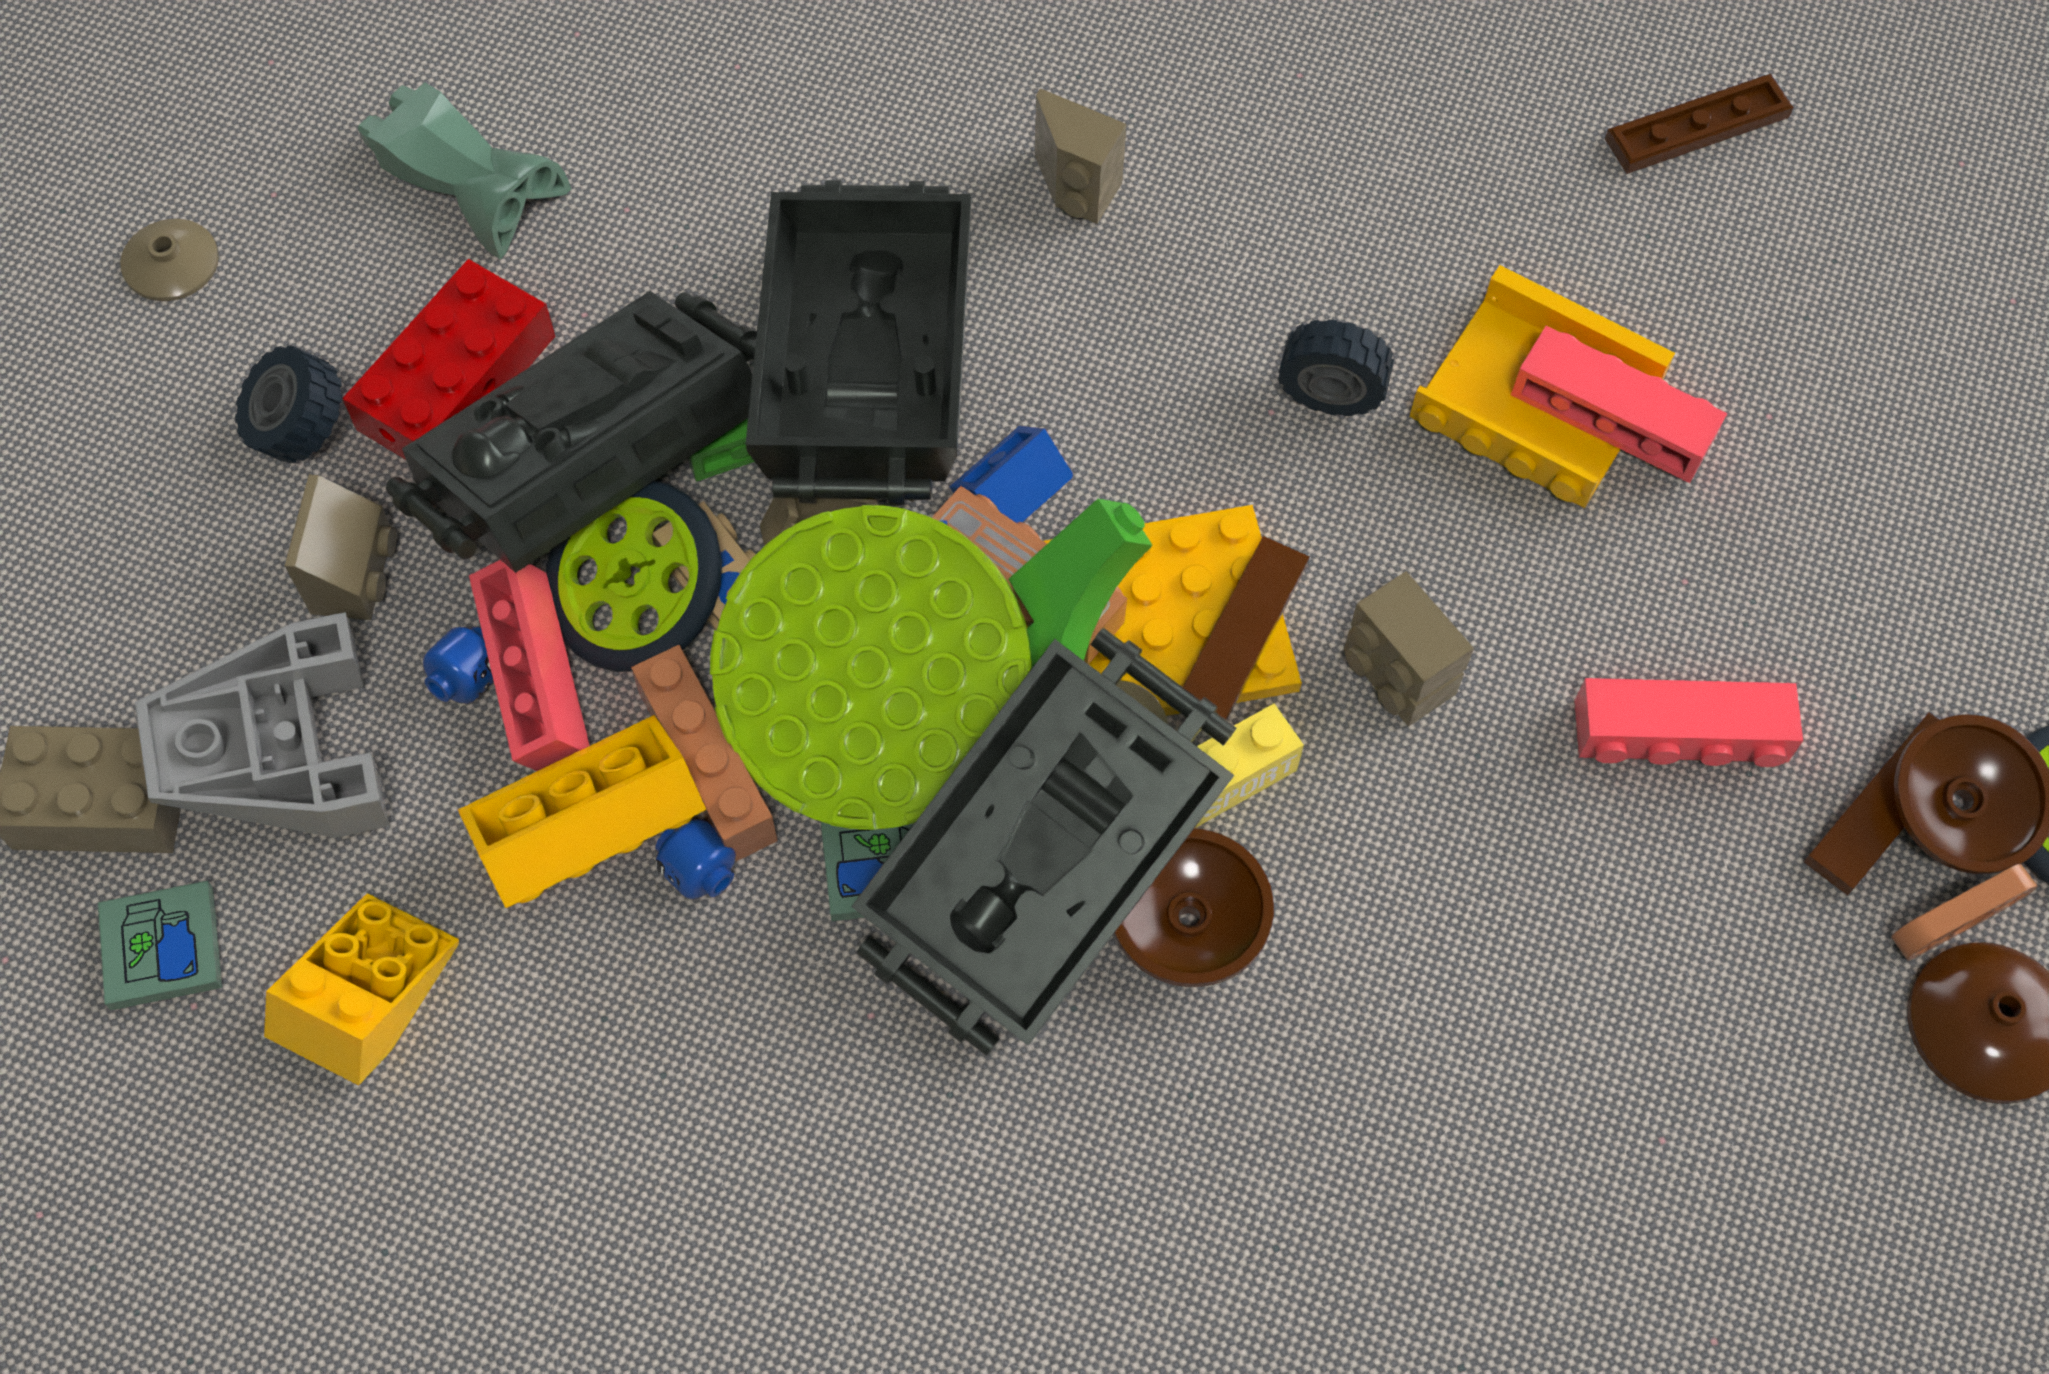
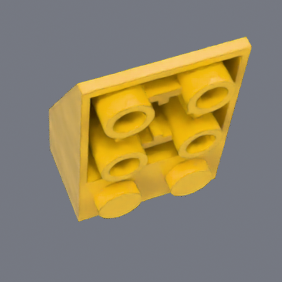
M367 893L266 991L264 1037L359 1086L392 1051L458 947L459 939Z

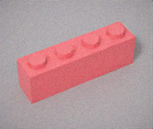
M1545 326L1520 367L1511 396L1688 483H1691L1727 415L1726 412L1714 407L1705 399L1695 398L1670 386L1659 377L1649 376L1623 363L1616 356L1604 354L1579 342L1574 336L1558 332L1548 326Z
M498 560L469 575L512 761L538 771L590 746L547 573L531 564L515 573L504 562Z
M1585 678L1574 700L1579 757L1595 758L1601 763H1618L1625 759H1648L1653 764L1665 765L1679 760H1701L1705 765L1720 766L1732 761L1754 762L1755 765L1760 767H1775L1789 762L1803 742L1796 683Z

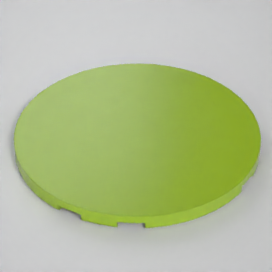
M862 505L832 512H822L802 520L768 542L749 561L726 596L727 602L721 613L717 630H714L710 652V675H712L713 692L717 707L715 708L716 716L727 743L731 744L734 752L739 754L751 778L770 796L792 811L830 824L831 826L864 830L896 828L914 824L1031 671L1032 664L1030 640L1024 616L1009 583L994 562L966 536L945 523L904 508L884 505Z

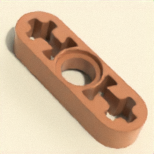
M2022 864L2014 865L1917 917L1896 931L1891 938L1907 961L1912 960L2009 908L2032 893L2038 886Z

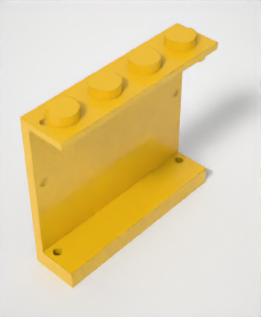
M1499 265L1490 279L1483 303L1427 388L1421 385L1418 387L1409 417L1418 421L1425 429L1431 432H1439L1462 444L1469 452L1479 456L1483 455L1506 467L1513 475L1529 479L1545 487L1557 498L1586 508L1621 449L1511 396L1520 367L1545 326L1558 332L1568 333L1579 342L1604 354L1616 356L1623 363L1649 376H1656L1663 380L1675 353Z

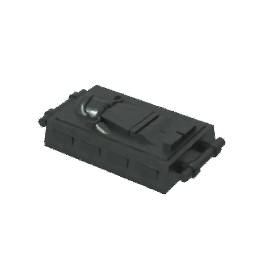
M826 180L825 185L802 184L801 192H771L745 445L748 454L767 479H773V498H798L799 503L816 504L817 498L888 499L889 505H905L906 500H931L932 481H946L958 454L971 194H950L949 186H925V181H909V186L842 185L841 180Z
M649 291L402 448L416 484L406 482L401 477H393L387 482L386 491L393 497L394 506L404 515L415 517L433 533V539L436 544L444 551L456 553L462 559H469L477 550V545L474 541L478 540L516 573L746 420L749 413L752 372L747 361L750 359L754 360L757 332L748 326L739 327L719 314L715 305L702 296L694 297L687 292H682L676 297L674 307ZM437 504L441 509H443V510H444L448 515H450L452 518H447L444 514H442V513H441L437 508H435L433 505Z
M1105 628L1100 630L1091 643L1093 648L1111 661L1101 674L1056 639L1053 640L851 906L897 942L891 951H888L871 936L861 944L856 954L876 969L874 975L886 985L893 982L949 1026L951 1029L948 1033L960 1043H963L964 1040L968 1041L985 1056H988L1000 1040L998 1036L979 1022L985 1012L1025 1044L1030 1045L1235 776L1191 742L1203 730L1224 746L1237 728L1215 712L1218 707L1210 700L1203 697L1200 701L1140 655L1142 653L1141 648L1130 640L1126 643L1122 642ZM1126 673L1186 717V720L1177 731L1116 686ZM911 954L971 1000L965 1010L906 965Z

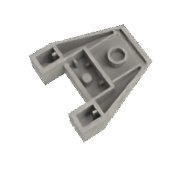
M346 612L291 623L136 701L135 707L149 801L155 804L333 838L388 827L389 823L381 779L371 752L325 762L321 760L311 697L364 687L356 642Z

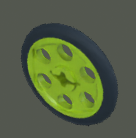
M655 481L552 548L546 565V573L564 643L576 656L591 665L614 672L632 671V666L677 645H680L681 649L684 650L704 628L714 610L721 586L722 558L717 534L707 514L689 495L671 485ZM624 517L627 523L626 534L619 542L612 544L607 538L608 527L616 518ZM663 521H670L673 527L670 541L666 545L656 547L652 539L655 527ZM594 559L597 565L596 576L587 585H581L577 578L578 569L584 561ZM635 566L640 569V572L634 575L635 584L632 586L625 583V580L631 576L630 567ZM685 566L689 572L688 583L680 592L672 593L668 586L669 576L677 567ZM609 604L613 613L612 620L605 629L597 631L593 626V615L600 606ZM655 608L659 618L658 625L650 634L642 635L638 628L639 617L647 609Z

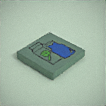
M821 822L832 922L865 918L851 906L914 824L896 828L864 830L831 826Z
M208 881L98 902L104 1002L110 1010L222 988L214 892L212 885Z

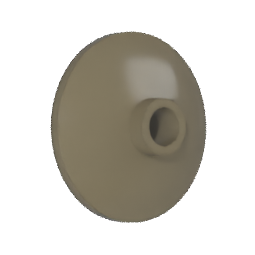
M165 219L147 225L132 236L121 255V272L128 286L144 298L155 301L178 300L194 294L209 282L218 266L219 251L213 236L200 224L186 219Z

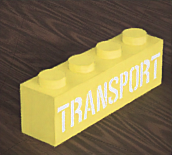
M1275 704L1234 725L1237 729L1224 746L1213 738L1197 746L1235 776L1195 828L1297 771L1304 744Z

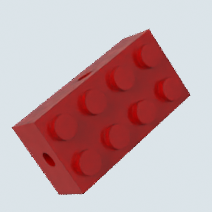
M467 259L342 398L355 429L406 460L402 448L530 367L556 337L547 305L486 268Z

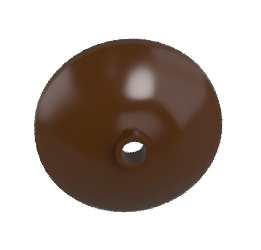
M1955 715L1938 720L1921 730L1903 750L1894 777L1896 807L1910 837L1934 860L1949 868L1965 873L1993 874L2005 871L2014 865L2028 860L2040 849L2049 835V768L2035 746L2016 729L2006 723L1986 716ZM1954 794L1963 799L1964 810L1957 808L1954 804Z
M1194 828L1116 930L1114 937L1124 954L1134 965L1159 981L1183 987L1215 985L1231 979L1244 971L1263 950L1274 918V899L1271 885L1259 862L1242 845L1222 834ZM1183 914H1192L1198 919V923L1190 927L1185 926L1180 922L1179 917Z
M1994 943L1962 944L1943 951L1933 958L1915 979L1907 1006L1908 1026L1913 1043L1930 1070L1954 1090L1970 1098L1988 1103L2013 1104L2024 1102L2049 1090V971L2028 955L2016 949ZM1999 1003L2006 1004L2012 1010L2013 1017L2005 1016L1999 1009Z

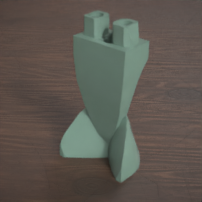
M425 82L416 90L401 85L391 95L389 105L392 113L383 120L376 115H369L358 125V131L364 144L374 151L382 169L401 180L425 190L455 195L460 210L478 241L489 253L499 259L507 253L526 199L562 196L572 189L566 173L555 161L532 153L492 148L442 92Z

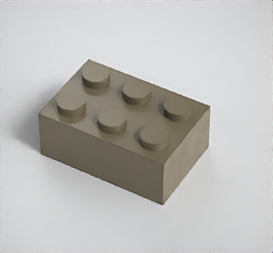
M10 726L0 771V837L12 850L173 853L181 808L155 804L149 801L138 728Z

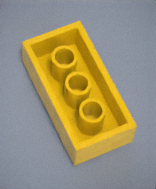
M655 715L457 810L505 908H508L516 903L532 901L539 897L545 889L567 878L580 877L588 873L594 865L618 853L631 852L641 846L644 840L660 832L681 827L690 822L693 816L705 811L706 808L683 756Z

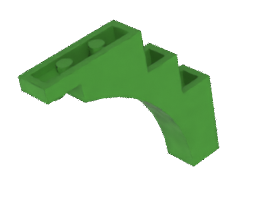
M1098 498L1008 579L1034 621L1027 628L1030 640L1031 669L1054 639L1084 661L1091 636L1104 607L1133 565L1153 546L1143 531L1145 527L1143 518L1128 503Z

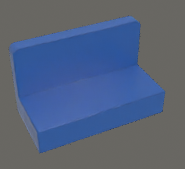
M1018 426L949 487L953 493L962 486L974 495L981 494L986 496L997 506L999 512L1017 523L1026 520L1070 481L1073 473L1045 428Z

